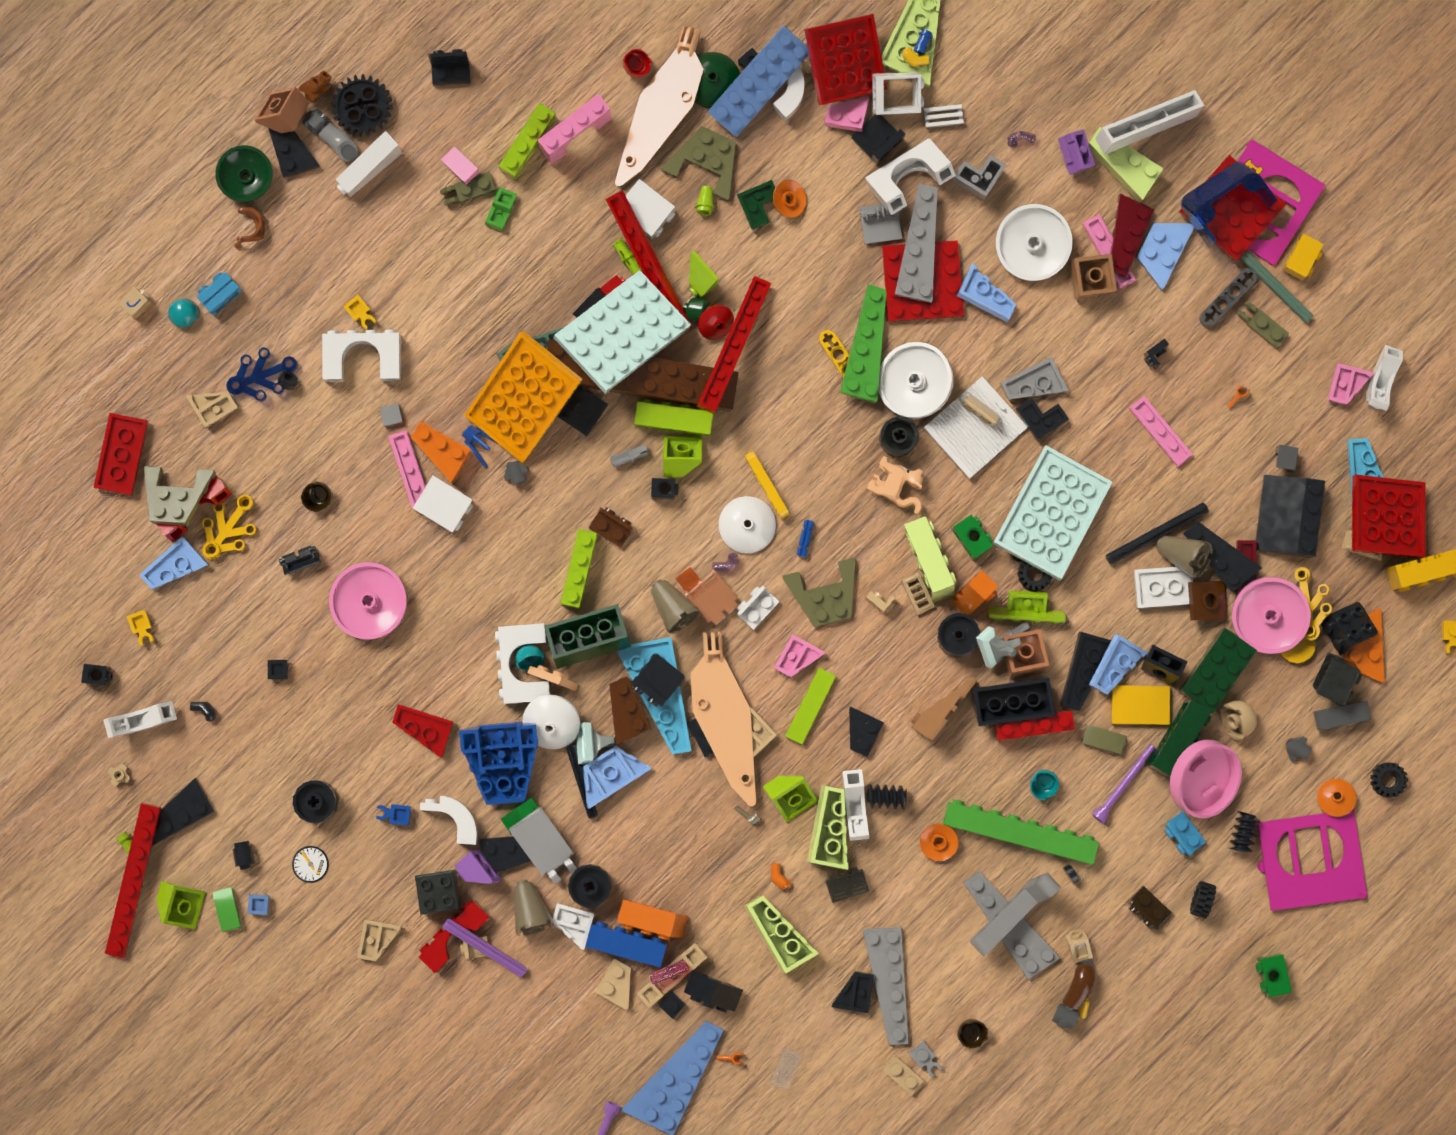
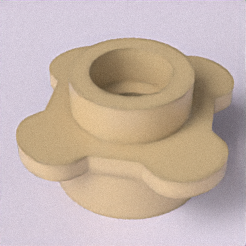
M120 764L119 767L109 768L108 774L111 775L112 785L117 786L121 782L127 783L130 780L126 765Z

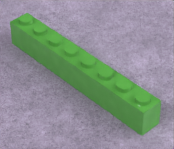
M953 799V802L947 803L942 822L944 825L1084 863L1094 864L1099 842L1094 841L1095 837L1084 834L1083 838L1076 836V832L1066 829L1064 833L1057 831L1058 827L1048 824L1044 828L1038 826L1039 822L1028 819L1027 823L1022 822L1018 816L1009 814V817L1001 816L1002 812L990 809V813L982 811L983 807L972 804L971 807L964 806L963 801Z

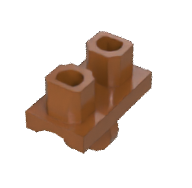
M323 70L317 76H313L307 82L300 85L298 90L305 93V98L308 101L316 102L322 95L333 88V85L330 84L332 76Z

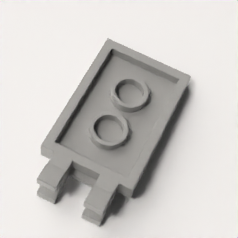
M541 807L509 828L511 834L540 874L543 875L547 872L554 884L561 880L555 869L562 864H565L570 873L577 869L575 863L570 858V855L573 854L572 849Z

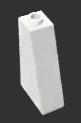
M385 131L336 178L339 184L336 187L343 195L347 193L349 197L353 196L402 154L398 144Z

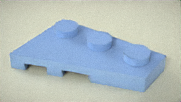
M972 263L957 296L1008 322L1016 303L1001 289H997L989 282L990 279L986 275L983 276L977 270L978 267Z
M182 536L140 573L139 576L153 590L208 566V564Z
M1115 634L1089 685L1103 694H1108L1123 679L1129 669L1132 670L1136 666V662L1148 652L1120 635Z

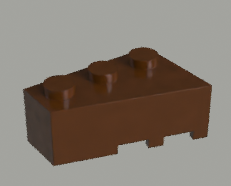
M626 676L609 684L616 745L651 730L628 677Z

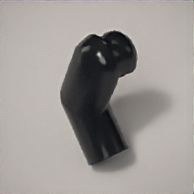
M190 702V711H201L208 722L215 720L216 710L209 702Z

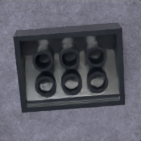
M1264 475L1256 532L1257 551L1306 558L1316 557L1325 488L1324 480Z

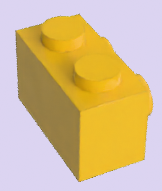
M1303 233L1297 240L1282 270L1300 280L1310 277L1315 268L1312 266L1314 261H1318L1323 254V250H1321L1323 243Z

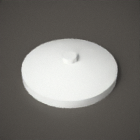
M1041 204L1024 205L1010 212L1000 224L996 235L997 254L1002 265L1016 277L1030 281L1043 280L1059 272L1068 261L1072 250V233L1064 217L1051 207Z
M922 342L906 343L891 351L882 362L878 391L885 405L896 414L911 419L924 418L937 412L948 400L953 388V370L946 356L934 346Z

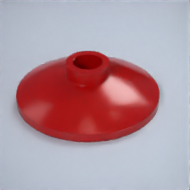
M710 306L699 318V332L708 340L721 339L730 332L734 323V315L727 306Z

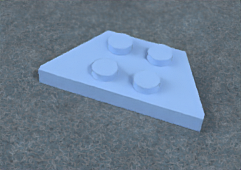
M1154 223L1136 257L1139 263L1145 267L1149 276L1158 284L1160 290L1164 289L1195 227L1191 223Z
M617 746L583 766L587 808L590 809L651 770V767L637 760L634 756L627 754Z

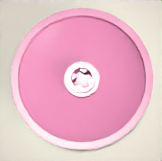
M364 562L350 566L336 578L330 591L329 606L334 621L344 632L359 639L372 640L388 635L401 623L407 608V594L401 579L392 570L381 564Z
M1263 577L1250 582L1239 592L1233 605L1232 620L1237 635L1258 652L1276 654L1293 648L1303 639L1310 625L1311 613L1306 596L1294 583L1280 577Z

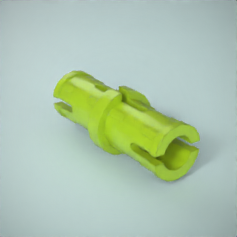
M621 238L614 242L612 246L621 257V262L626 264L632 275L639 270L641 271L633 253L626 246L623 239Z

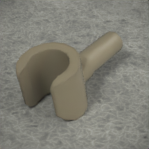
M739 806L735 807V810L742 814L750 824L756 825L761 821L755 812L749 815Z

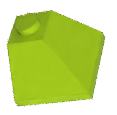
M693 250L690 257L689 291L695 298L703 299L719 285V278Z
M664 435L663 477H683L702 463V436Z
M777 776L763 786L786 823L818 802L803 776Z
M161 881L156 898L161 923L195 929L205 891Z

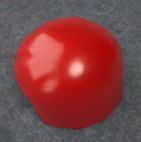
M632 49L624 56L623 68L631 77L641 78L650 72L652 60L643 50Z

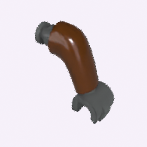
M1090 960L1080 962V965L1075 968L1071 986L1062 1001L1063 1003L1058 1005L1052 1021L1062 1029L1074 1028L1080 1014L1078 1010L1094 987L1096 971L1093 962Z

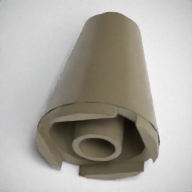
M1172 536L1160 538L1156 546L1159 554L1193 578L1202 576L1211 561L1208 559L1209 553L1212 554L1213 551L1212 545L1207 541Z
M658 580L652 584L651 594L669 634L681 631V626L685 624L686 626L690 625L699 616L698 607L669 582Z
M528 880L517 882V886L514 887L515 931L517 936H520L521 932L525 936L544 931V926L548 924L549 928L554 925L553 919L534 884L528 882Z

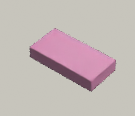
M455 147L441 159L466 185L480 172Z

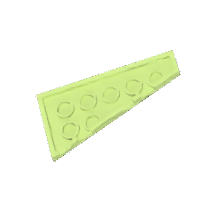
M908 0L881 56L883 66L897 73L918 72L921 74V77L924 78V86L930 87L940 0ZM922 29L932 32L933 37L925 51V55L929 56V65L913 67L903 59V50L905 48L913 50L919 38L918 33Z

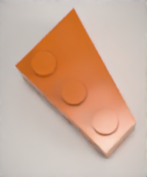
M420 421L411 436L412 440L453 485L472 451Z
M981 570L956 594L950 603L962 614L969 616L983 602H988L998 593L995 590L998 585Z
M623 900L617 922L622 923L623 928L634 930V927L641 929L640 933L652 935L653 932L659 934L658 938L669 940L670 937L683 938L688 915L673 913L669 910H662L630 900Z

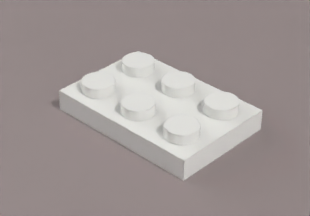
M1166 567L1134 570L1137 608L1189 605L1188 582H1193V577L1180 568Z

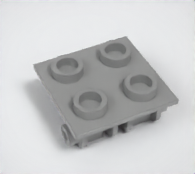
M882 204L859 207L865 244L902 239L899 211L890 215Z

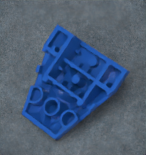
M519 721L484 724L459 730L461 751L467 758L471 772L474 773L478 788L486 805L525 802L538 746L536 724Z

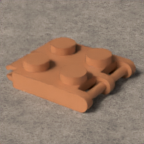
M712 569L705 579L699 580L698 584L689 592L686 591L684 595L698 607L700 614L708 623L712 621L717 625L726 618L722 613L723 610L730 614L739 605L735 601L738 599L737 596L716 571ZM714 576V578L711 581L704 585L709 579H711ZM701 587V589L691 597V595Z

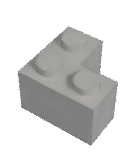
M991 155L981 170L963 161L952 182L985 201L1006 164Z

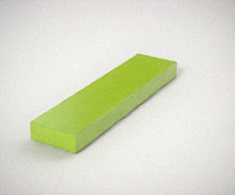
M820 667L818 668L785 737L801 745L803 744L836 675Z

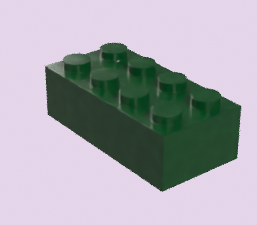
M618 604L544 626L557 669L631 647Z
M1222 628L1178 692L1188 699H1193L1211 710V713H1214L1257 650L1227 628Z
M1193 699L1185 700L1146 766L1164 777H1171L1177 759L1193 742L1196 743L1202 734L1200 730L1210 722L1212 718L1210 713L1212 711Z

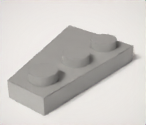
M1052 357L1000 383L1008 400L1069 391Z

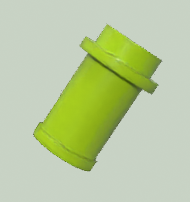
M124 832L117 837V843H120L127 854H129L132 842L131 834Z

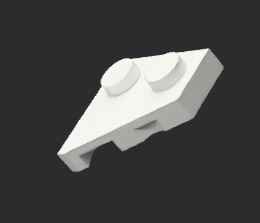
M557 903L553 923L569 939L577 944L580 949L584 950L594 913Z

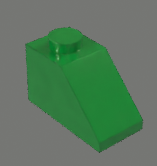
M530 798L502 817L501 820L509 831L510 827L534 812L539 806L534 798Z

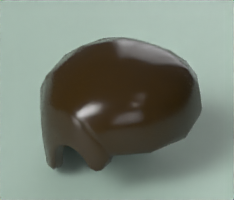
M318 481L308 484L303 489L301 495L304 507L313 512H319L326 508L332 499L331 489L325 483Z
M968 1019L959 1026L957 1037L961 1044L967 1048L981 1047L982 1043L988 1039V1029L983 1022L977 1019Z

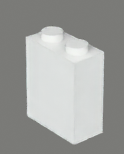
M640 179L626 195L645 235L651 240L654 236L659 237L664 230L663 225L666 222L670 223L676 215L674 213L675 206Z
M432 476L412 509L453 533L454 530H459L463 523L461 520L464 513L468 515L473 505L471 504V498Z

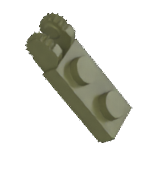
M490 172L475 176L467 185L461 181L453 186L441 189L440 193L441 195H447L456 191L457 197L448 198L444 201L445 206H449L494 192L496 189Z
M1246 301L1245 307L1254 316L1251 319L1245 312L1239 310L1237 312L1238 317L1277 349L1289 333L1263 311L1258 310L1251 302Z

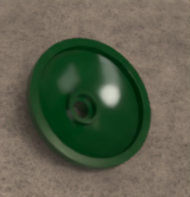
M706 52L697 56L704 71L695 103L705 108H711L740 75L734 61L718 52ZM711 74L716 76L714 80L709 78Z
M240 145L229 149L220 157L216 166L215 177L219 189L225 196L237 202H252L261 198L270 188L273 180V168L270 160L261 150L253 146ZM245 174L250 175L247 180L243 179Z

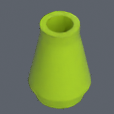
M710 186L701 187V192L695 206L696 212L700 215H711L714 210L713 188Z

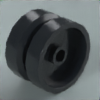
M955 613L947 616L941 622L938 628L937 641L945 654L953 658H963L975 651L978 645L976 637L980 635V630L972 617L966 614ZM955 633H962L961 638H956Z
M311 780L297 788L293 795V807L300 819L309 823H320L328 820L335 814L339 799L336 790L330 784L324 781ZM315 798L319 799V803L316 805L313 803Z
M594 864L582 865L576 869L568 883L569 894L573 901L587 908L602 904L609 896L612 886L607 871ZM592 882L594 887L588 889L586 884Z

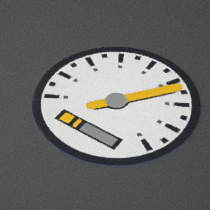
M315 846L301 848L296 852L292 861V868L296 877L307 883L321 880L326 875L329 867L327 855L323 850Z

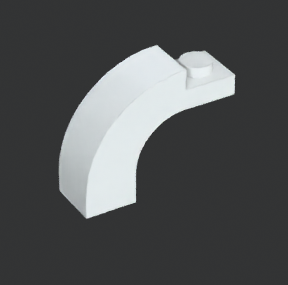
M800 66L787 79L788 87L786 92L773 103V109L785 122L797 111L803 98L804 77Z
M1387 345L1384 346L1374 368L1366 395L1368 405H1371L1373 408L1387 411L1390 404L1392 383L1403 361V351Z
M168 701L139 711L106 718L103 721L108 738L160 726L177 720L172 701Z
M862 769L843 771L845 811L850 841L869 839Z
M440 796V803H437V799H425V802H420V810L445 812L454 819L457 825V844H478L476 820L472 812L462 802L448 796Z

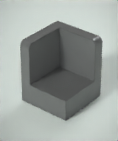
M1285 445L1276 446V467L1287 469L1288 472L1295 471L1299 448Z

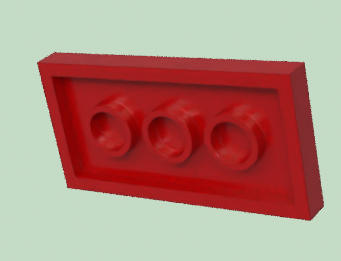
M109 413L93 488L133 496L148 420Z

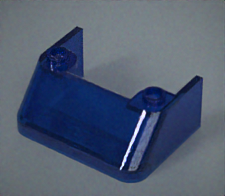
M1242 162L1231 164L1186 194L1181 200L1182 210L1208 248L1217 242L1207 227L1215 218V210L1211 205L1212 202L1241 183L1247 191L1258 192L1268 208H1271L1278 201L1262 177Z

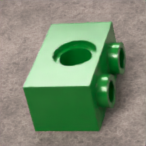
M971 514L952 527L951 530L971 559L974 560L993 547V539L988 532H983L981 529L982 523L978 517H973ZM975 531L979 536L978 540L971 541L969 539V532Z
M1277 953L1257 958L1258 963L1255 965L1258 975L1261 974L1262 982H1260V988L1262 993H1265L1267 997L1292 993L1284 955ZM1275 970L1277 977L1275 980L1270 981L1268 975L1271 971Z

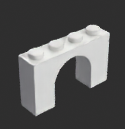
M930 139L925 140L865 177L870 191L890 215L907 206L903 193L897 187L899 180L906 174L914 171H924L929 173L939 185L956 176L951 162Z
M330 330L327 331V334H322V378L325 382H344V359L346 353L358 344H369L378 350L380 355V379L382 381H401V335L396 333V330H385V333H377V330H366V333H358L357 330H347L346 333Z
M545 623L498 627V631H495V640L500 646V650L496 651L497 662H501V670H498V680L502 681L503 689H499L500 701L504 700V704L529 703L540 696L551 695L549 681L522 682L515 678L510 669L511 656L519 647L547 643Z

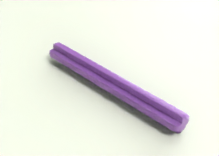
M447 919L443 928L519 977L526 973L527 968L453 920Z

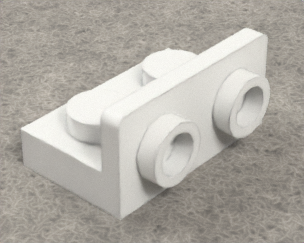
M757 586L750 593L752 598L748 602L744 600L737 607V610H739L737 615L753 630L779 603L764 586L761 588Z

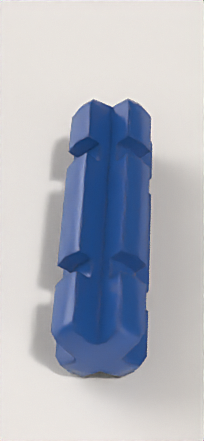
M805 520L803 524L804 530H802L799 541L800 547H798L796 553L800 557L807 556V547H809L812 535L811 529L813 530L814 521Z

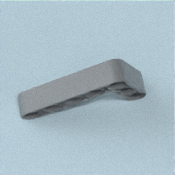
M1048 872L1031 879L970 940V943L982 956H985L1037 903L1052 897L1061 886Z

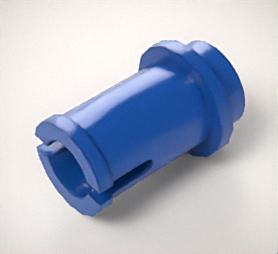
M922 29L918 33L919 38L913 51L920 55H925L929 41L933 37L932 32Z

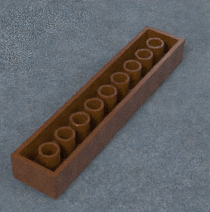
M549 339L547 350L583 379L579 387L601 390L556 340ZM652 357L609 390V392L697 406L713 367ZM733 371L717 410L726 412L733 410L739 372Z

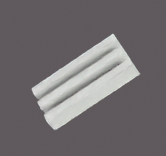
M962 104L924 108L925 127L934 128L964 124ZM955 110H958V112H955V113L928 115V113H936V112H946V111H955ZM952 117L959 118V120L929 123V120Z

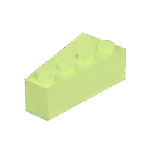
M925 516L904 524V531L913 554L917 555L916 560L919 569L924 571L923 577L926 587L932 590L931 599L933 604L955 596L954 583H957L954 573H950L947 568L949 562L946 555L942 556L940 549H942L939 538L935 539L933 535L935 529L932 522H928Z

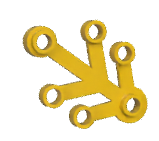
M241 495L238 498V507L227 523H225L224 517L225 505L221 503V511H217L216 505H213L219 534L215 539L212 530L214 521L211 518H204L202 520L207 540L202 551L206 558L214 560L220 557L222 552L232 550L243 551L246 544L240 539L235 540L234 543H222L228 537L244 534L252 536L257 532V528L253 524L233 528L242 514L253 507L254 502L250 496ZM249 500V505L243 506V501ZM207 520L211 521V526L209 527L205 526ZM249 526H252L254 528V531L252 533H248L247 531ZM238 542H242L243 544L242 548L237 549L236 544ZM211 547L216 548V551L213 554L209 552V549Z
M1300 567L1295 571V578L1299 581L1300 589L1308 600L1311 613L1309 628H1313V633H1306L1303 638L1313 641L1320 635L1319 626L1327 615L1333 612L1332 605L1323 603L1320 607L1321 612L1313 620L1312 613L1323 598L1329 595L1330 588L1326 584L1319 585L1318 593L1310 602L1308 581L1311 579V572L1305 567ZM1304 571L1305 576L1300 578L1299 573ZM1322 587L1327 588L1326 593H1321ZM1325 606L1330 607V610L1328 612H1324L1323 609Z

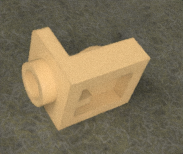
M870 591L865 597L868 602L882 613L885 610L889 612L895 605L893 600L896 597L894 595L886 603L883 601L885 598L876 591L875 593Z
M1075 930L1065 935L1074 963L1093 958L1088 937L1083 930Z
M488 936L480 937L488 943ZM464 941L463 944H460L461 954L465 956L466 960L486 956Z

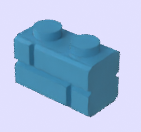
M221 272L212 279L214 282L209 286H203L198 291L199 295L196 296L213 316L242 292L240 287L226 272L223 274Z

